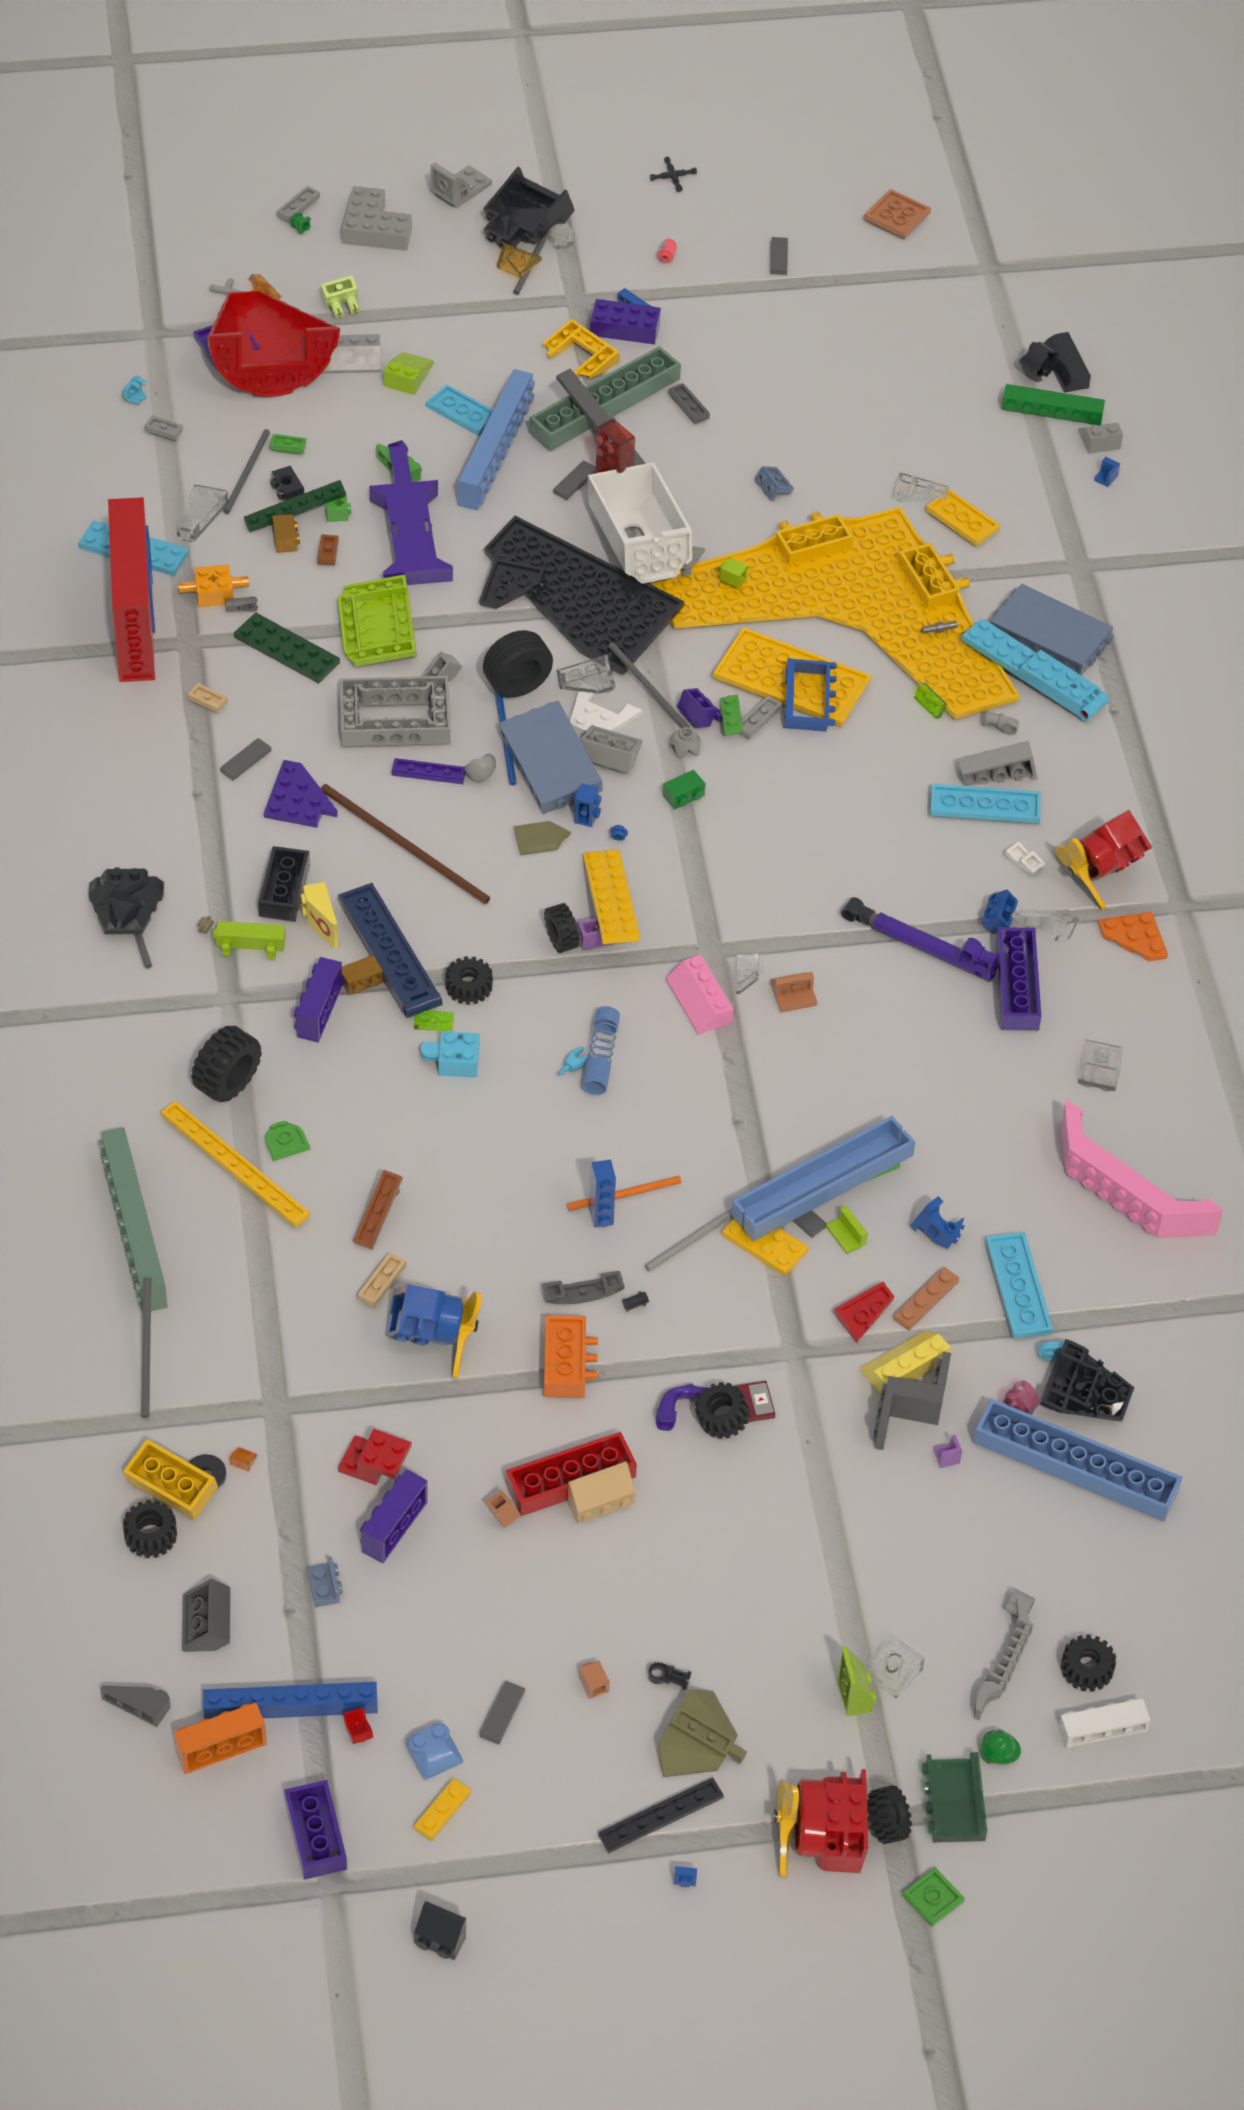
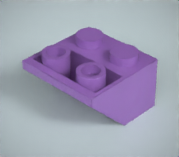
M596 916L576 919L575 923L578 926L577 931L580 935L578 937L583 951L613 945L602 944Z

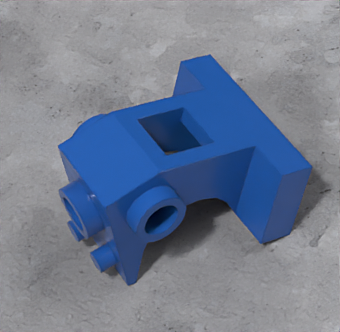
M938 1196L925 1206L910 1226L915 1231L921 1227L936 1244L948 1249L952 1243L956 1244L961 1236L960 1229L963 1230L965 1227L962 1224L964 1218L956 1223L952 1221L946 1222L939 1212V1208L944 1201Z

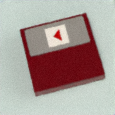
M767 1381L735 1385L742 1391L749 1406V1422L775 1418L776 1414Z

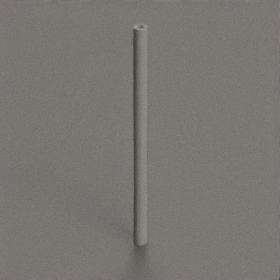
M731 1209L645 1265L646 1270L650 1272L733 1217Z

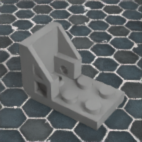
M436 162L431 165V191L456 207H460L492 185V179L470 165L456 174L451 173Z

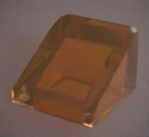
M238 1447L229 1457L230 1465L249 1472L257 1454Z

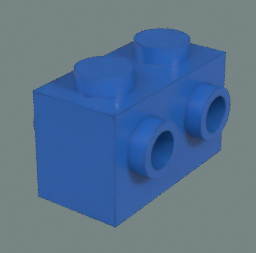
M582 783L580 789L575 791L573 812L575 813L576 824L592 827L595 819L599 818L601 813L599 806L602 798L599 795V787Z
M1008 889L993 893L988 899L981 923L992 934L997 933L998 927H1010L1018 900Z

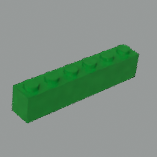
M1006 384L1001 410L1101 425L1105 400Z

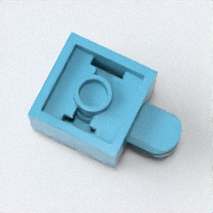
M441 1031L440 1043L424 1042L421 1045V1058L424 1061H439V1076L477 1078L480 1033Z

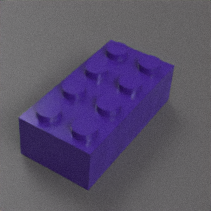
M596 299L590 320V332L598 337L655 345L660 326L661 308Z
M320 957L318 963L313 965V975L311 978H308L306 991L302 992L300 997V1005L296 1006L294 1010V1017L296 1018L294 1029L297 1030V1038L317 1043L321 1039L343 986L342 962Z
M407 1469L402 1475H398L393 1488L385 1493L382 1503L373 1509L371 1518L365 1521L360 1528L362 1553L381 1563L386 1561L428 1503V1480Z
M324 1780L284 1789L285 1804L304 1880L347 1870V1857L328 1781Z

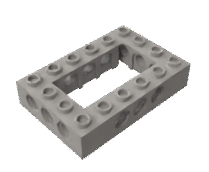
M448 676L340 678L342 747L451 744ZM431 704V719L426 716H421V718L403 717L388 719V717H385V719L363 718L359 723V706Z

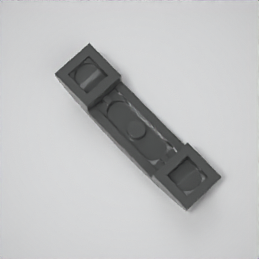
M620 1271L600 1274V1279L563 1285L562 1281L542 1284L546 1302L552 1304H579L595 1301L618 1293L625 1288Z

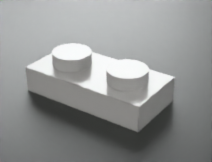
M152 415L144 428L147 432L176 440L183 430V425Z

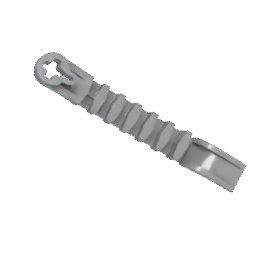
M1017 1589L1013 1592L1005 1609L1016 1615V1626L1009 1640L1008 1647L1000 1660V1664L996 1665L994 1672L990 1671L988 1673L986 1682L982 1683L978 1690L974 1709V1719L978 1721L985 1706L993 1700L1000 1699L1002 1692H1005L1012 1673L1015 1671L1016 1663L1019 1662L1020 1655L1023 1653L1024 1647L1028 1642V1637L1032 1633L1033 1623L1030 1622L1028 1615L1034 1605L1035 1598Z

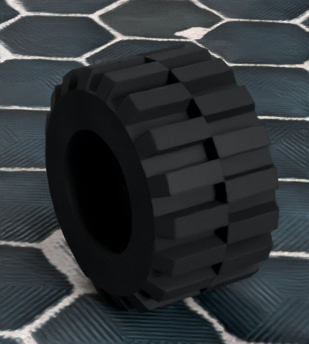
M719 1382L716 1386L711 1384V1388L708 1389L706 1387L703 1389L704 1393H700L698 1395L699 1400L695 1402V1413L703 1430L713 1438L717 1436L718 1439H722L723 1436L728 1439L731 1438L730 1435L732 1434L734 1436L738 1435L739 1430L743 1431L745 1429L744 1424L749 1422L750 1411L742 1391L737 1386H732L728 1382L726 1385L723 1382ZM722 1406H732L724 1415H713Z
M146 1500L144 1504L141 1501L137 1503V1507L133 1505L130 1508V1512L127 1511L125 1519H123V1530L127 1547H130V1551L132 1553L136 1552L139 1557L145 1555V1558H150V1556L157 1558L159 1557L158 1554H166L167 1549L171 1550L173 1543H176L177 1540L176 1518L173 1515L172 1509H168L164 1503L160 1505V1501L156 1500L154 1503H151V1500ZM148 1525L160 1527L154 1533H143L140 1531Z

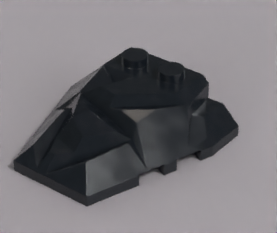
M145 868L106 869L101 877H96L89 883L88 897L90 902L93 903L95 913L97 912L98 920L104 934H143L151 920L152 912L157 910V903L164 898V882L156 876H148V871Z
M1065 1339L1052 1367L1041 1396L1040 1404L1059 1413L1122 1422L1135 1387L1115 1371L1111 1373L1103 1366V1361L1100 1359L1096 1361L1088 1354L1089 1350Z

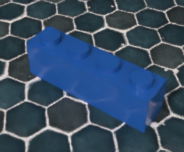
M611 1159L596 1161L591 1164L590 1212L594 1228L614 1225L616 1177Z

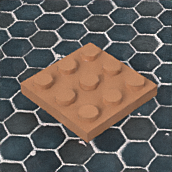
M890 189L865 213L864 220L902 238H906L930 214L931 208Z

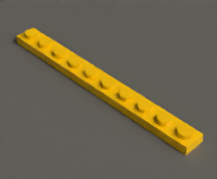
M174 1101L161 1111V1116L293 1227L297 1228L310 1217L308 1210L178 1102Z

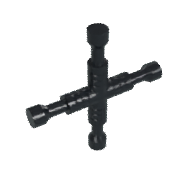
M667 156L664 158V161L668 165L667 169L669 172H663L658 175L650 174V181L658 178H672L677 192H681L683 188L679 184L678 176L697 174V169L695 167L690 170H675L673 164H671L670 157Z

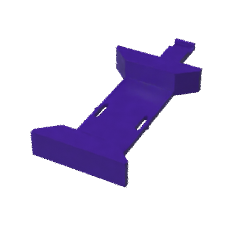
M406 446L389 447L395 484L369 486L370 502L387 509L395 562L383 571V578L405 575L407 585L453 581V566L436 557L432 524L428 510V503L438 496V480L412 482ZM425 521L428 522V527H429V531H428V532L426 531V528H425ZM393 524L396 525L397 534H394Z

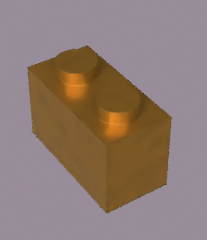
M293 514L272 516L276 553L297 551V544H300V535L296 533L298 531V522L294 521Z
M374 955L342 966L343 986L348 995H352L382 984L383 970Z

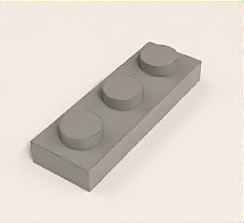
M306 186L277 210V216L291 222L290 219L293 214L303 212L320 198V192Z
M767 695L742 719L743 732H740V734L750 739L782 708V703Z

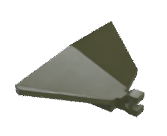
M689 1690L658 1742L663 1777L718 1771L727 1754L738 1764H741L747 1754V1751L733 1744L738 1734L714 1691Z

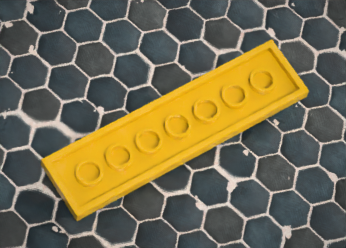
M610 849L607 851L584 852L583 860L602 944L640 941V932L620 850Z

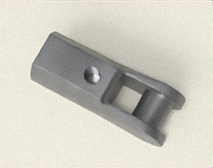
M255 596L226 598V611H257L258 605L256 603L258 599Z

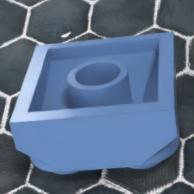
M433 1724L412 1734L405 1741V1747L424 1780L463 1763V1759L450 1736L449 1728L445 1724Z

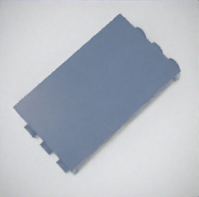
M1022 583L1017 589L1013 590L1011 597L1004 601L1002 608L996 610L994 617L990 621L992 625L1034 652L1044 651L1081 676L1090 665L1092 666L1095 663L1097 656L1103 653L1105 646L1110 644L1114 637L1112 634L1113 626Z
M559 700L549 702L542 707L531 709L526 713L515 715L510 719L499 722L500 735L542 814L574 803L575 791L580 789L582 783L599 787V793L603 791L602 780Z

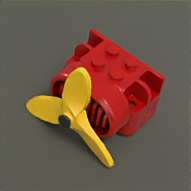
M1127 810L1088 833L1079 840L1077 838L1070 839L1067 847L1063 845L1057 846L1054 851L1070 876H1078L1090 889L1102 910L1107 907L1091 879L1099 880L1113 871L1116 873L1130 866L1128 862L1132 864L1145 856L1144 852L1153 847L1131 811Z
M866 1769L861 1770L859 1778H848L846 1772H841L839 1777L830 1776L822 1780L800 1779L797 1786L789 1785L788 1782H780L777 1792L778 1809L773 1810V1822H778L780 1829V1877L787 1876L789 1846L794 1824L795 1849L799 1856L816 1857L817 1865L824 1871L860 1873L868 1852Z

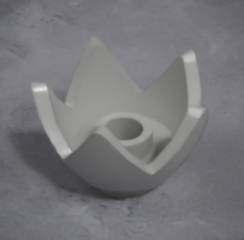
M684 727L675 732L669 746L674 745L679 759L689 750L698 756L701 739L693 729Z

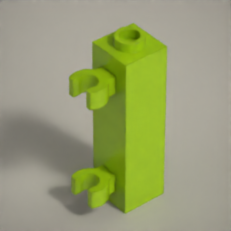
M218 921L217 928H213V939H216V947H222V956H230L231 948L267 950V959H275L276 951L284 952L286 930L285 925Z

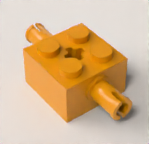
M229 564L195 567L194 581L178 582L179 594L187 592L197 593L198 608L226 605V598H233L234 588L249 587L248 576L232 577Z

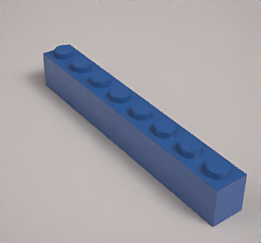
M377 1682L203 1689L204 1719H211L225 1711L231 1712L239 1709L242 1705L257 1703L263 1719L343 1715L344 1712L360 1707L364 1708L365 1714L378 1713Z

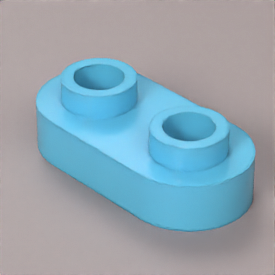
M1064 1341L1040 1344L1038 1346L1039 1357L1046 1361L1057 1359Z

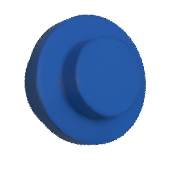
M615 825L610 828L611 838L618 841L625 840L628 830L622 825Z

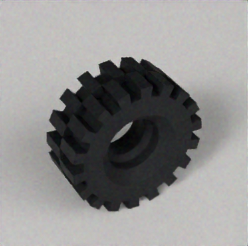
M566 903L546 908L544 912L547 933L550 936L553 947L559 953L578 948L580 945L578 937L580 935L577 931L578 926L575 923V918L572 916V911L569 910Z
M465 956L464 960L458 958L456 963L452 961L450 967H447L445 972V988L448 996L452 995V1000L458 999V1003L462 1004L464 1001L466 1005H470V1002L478 1004V1000L483 1002L485 996L487 998L490 996L493 986V974L487 962L483 964V959L477 961L476 957L472 956V959H468V956ZM465 977H473L476 980L472 982H466L462 979Z
M1087 1634L1084 1639L1080 1635L1077 1637V1641L1073 1638L1070 1640V1644L1067 1643L1061 1660V1669H1063V1677L1067 1676L1066 1681L1068 1684L1073 1682V1687L1076 1689L1080 1686L1082 1687L1081 1691L1086 1692V1689L1090 1688V1692H1094L1096 1687L1101 1690L1104 1684L1107 1686L1110 1683L1116 1666V1654L1113 1653L1112 1646L1107 1647L1108 1642L1106 1640L1100 1642V1637L1095 1636V1639H1092L1091 1635ZM1083 1657H1091L1097 1662V1665L1095 1667H1086L1080 1660Z
M894 1785L871 1790V1793L868 1794L869 1799H867V1813H869L868 1822H871L870 1828L871 1831L874 1830L875 1838H878V1841L883 1844L909 1838L911 1833L910 1826H912L910 1817L912 1816L908 1810L910 1808L909 1804H906V1797L902 1795V1790Z

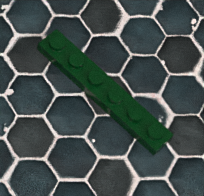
M341 480L246 515L244 519L249 532H253L273 524L272 516L289 514L294 516L347 495Z

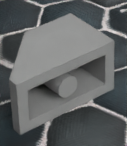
M440 652L422 676H448V682H450L463 666L454 656Z

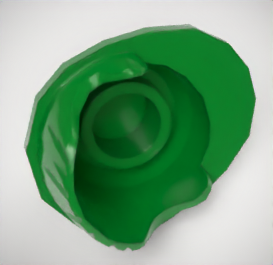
M998 1729L989 1731L983 1736L979 1753L982 1760L987 1764H1009L1019 1759L1021 1747L1013 1736Z

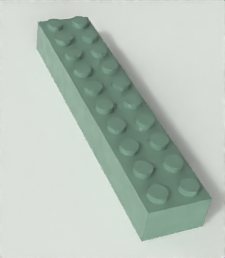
M658 346L585 387L606 414L612 417L679 380L681 363L662 347ZM570 396L529 417V432L549 450L594 427Z
M125 1128L101 1132L102 1140H99L101 1161L105 1167V1177L109 1182L108 1188L110 1195L112 1194V1204L114 1210H116L117 1224L121 1229V1240L125 1245L124 1251L126 1258L128 1257V1267L130 1274L132 1273L133 1287L137 1292L138 1306L142 1305L143 1307V1278L149 1277L151 1278V1311L168 1308L166 1286Z

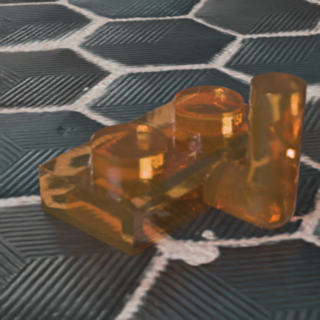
M252 274L248 280L253 286L251 291H261L280 300L282 296L260 274Z

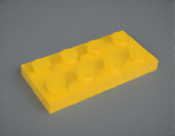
M950 489L926 506L928 513L975 546H978L1000 530L999 523Z
M735 1219L724 1228L721 1235L783 1276H786L809 1251V1246L781 1228L753 1241L743 1230L744 1225L740 1226Z

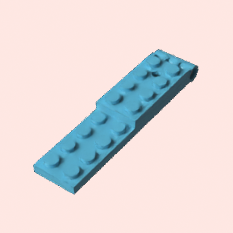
M983 618L962 635L961 640L1067 708L1083 721H1088L1109 702L1108 695L1100 691V687L1044 651L1034 652Z

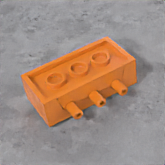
M546 1315L544 1397L585 1398V1379H597V1371H585L586 1362L598 1361L597 1354H586V1345H598L597 1337H586V1316Z

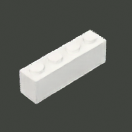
M1143 1698L1137 1700L1129 1699L1123 1703H1109L1103 1707H1089L1084 1711L1066 1712L1060 1717L1059 1728L1065 1746L1069 1748L1146 1732L1149 1730L1151 1719Z

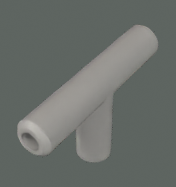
M232 278L227 280L224 287L211 284L209 288L210 291L223 294L242 292L231 289L234 283Z

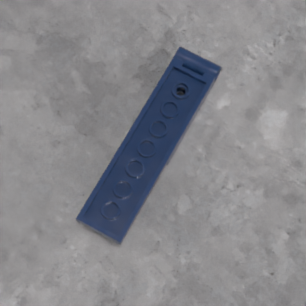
M369 883L338 894V900L369 950V957L374 955L383 970V980L406 1018L442 1006L441 995L436 990L374 884Z

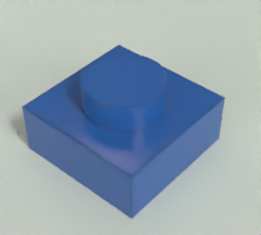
M675 1866L674 1884L681 1887L696 1886L697 1868Z

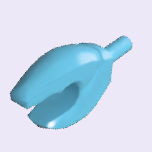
M579 1047L568 1054L564 1067L558 1072L559 1076L563 1075L567 1070L573 1072L585 1066L588 1055L577 1058L584 1051V1047Z

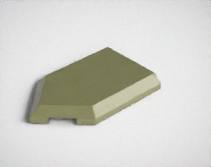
M551 821L513 826L521 855L557 850L564 839L568 838L571 834V831Z

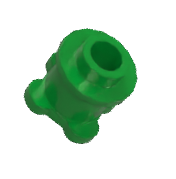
M300 212L292 215L290 224L292 227L299 229V234H303L304 231L310 229L311 218L309 216L305 218Z

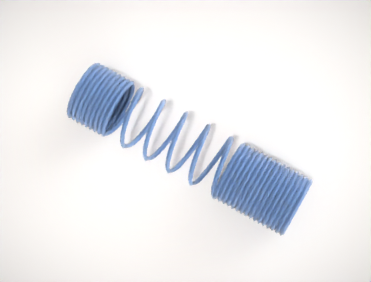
M602 1006L596 1010L593 1035L591 1036L592 1042L588 1052L589 1058L587 1059L582 1084L584 1091L592 1095H601L607 1091L612 1063L610 1057L613 1055L611 1049L615 1047L613 1041L616 1039L615 1033L617 1032L620 1019L619 1011L611 1006ZM599 1032L607 1035L613 1034L614 1039L598 1038L595 1034ZM596 1040L611 1042L613 1047L597 1046L594 1042ZM593 1049L610 1050L611 1055L596 1054L593 1052Z

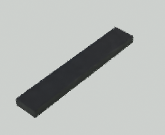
M712 1777L598 1832V1837L607 1852L611 1853L723 1799L724 1794Z

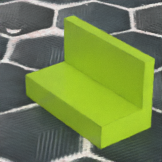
M847 1205L840 1208L839 1218L826 1224V1228L846 1254L867 1245L868 1233Z

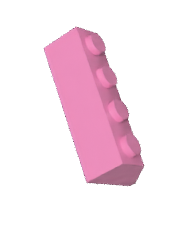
M702 955L682 961L666 977L668 985L698 1035L732 1023L733 1007Z

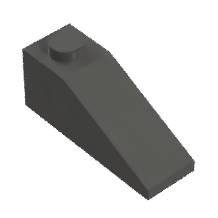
M102 1686L100 1689L102 1700L155 1727H158L171 1708L168 1694L151 1687Z

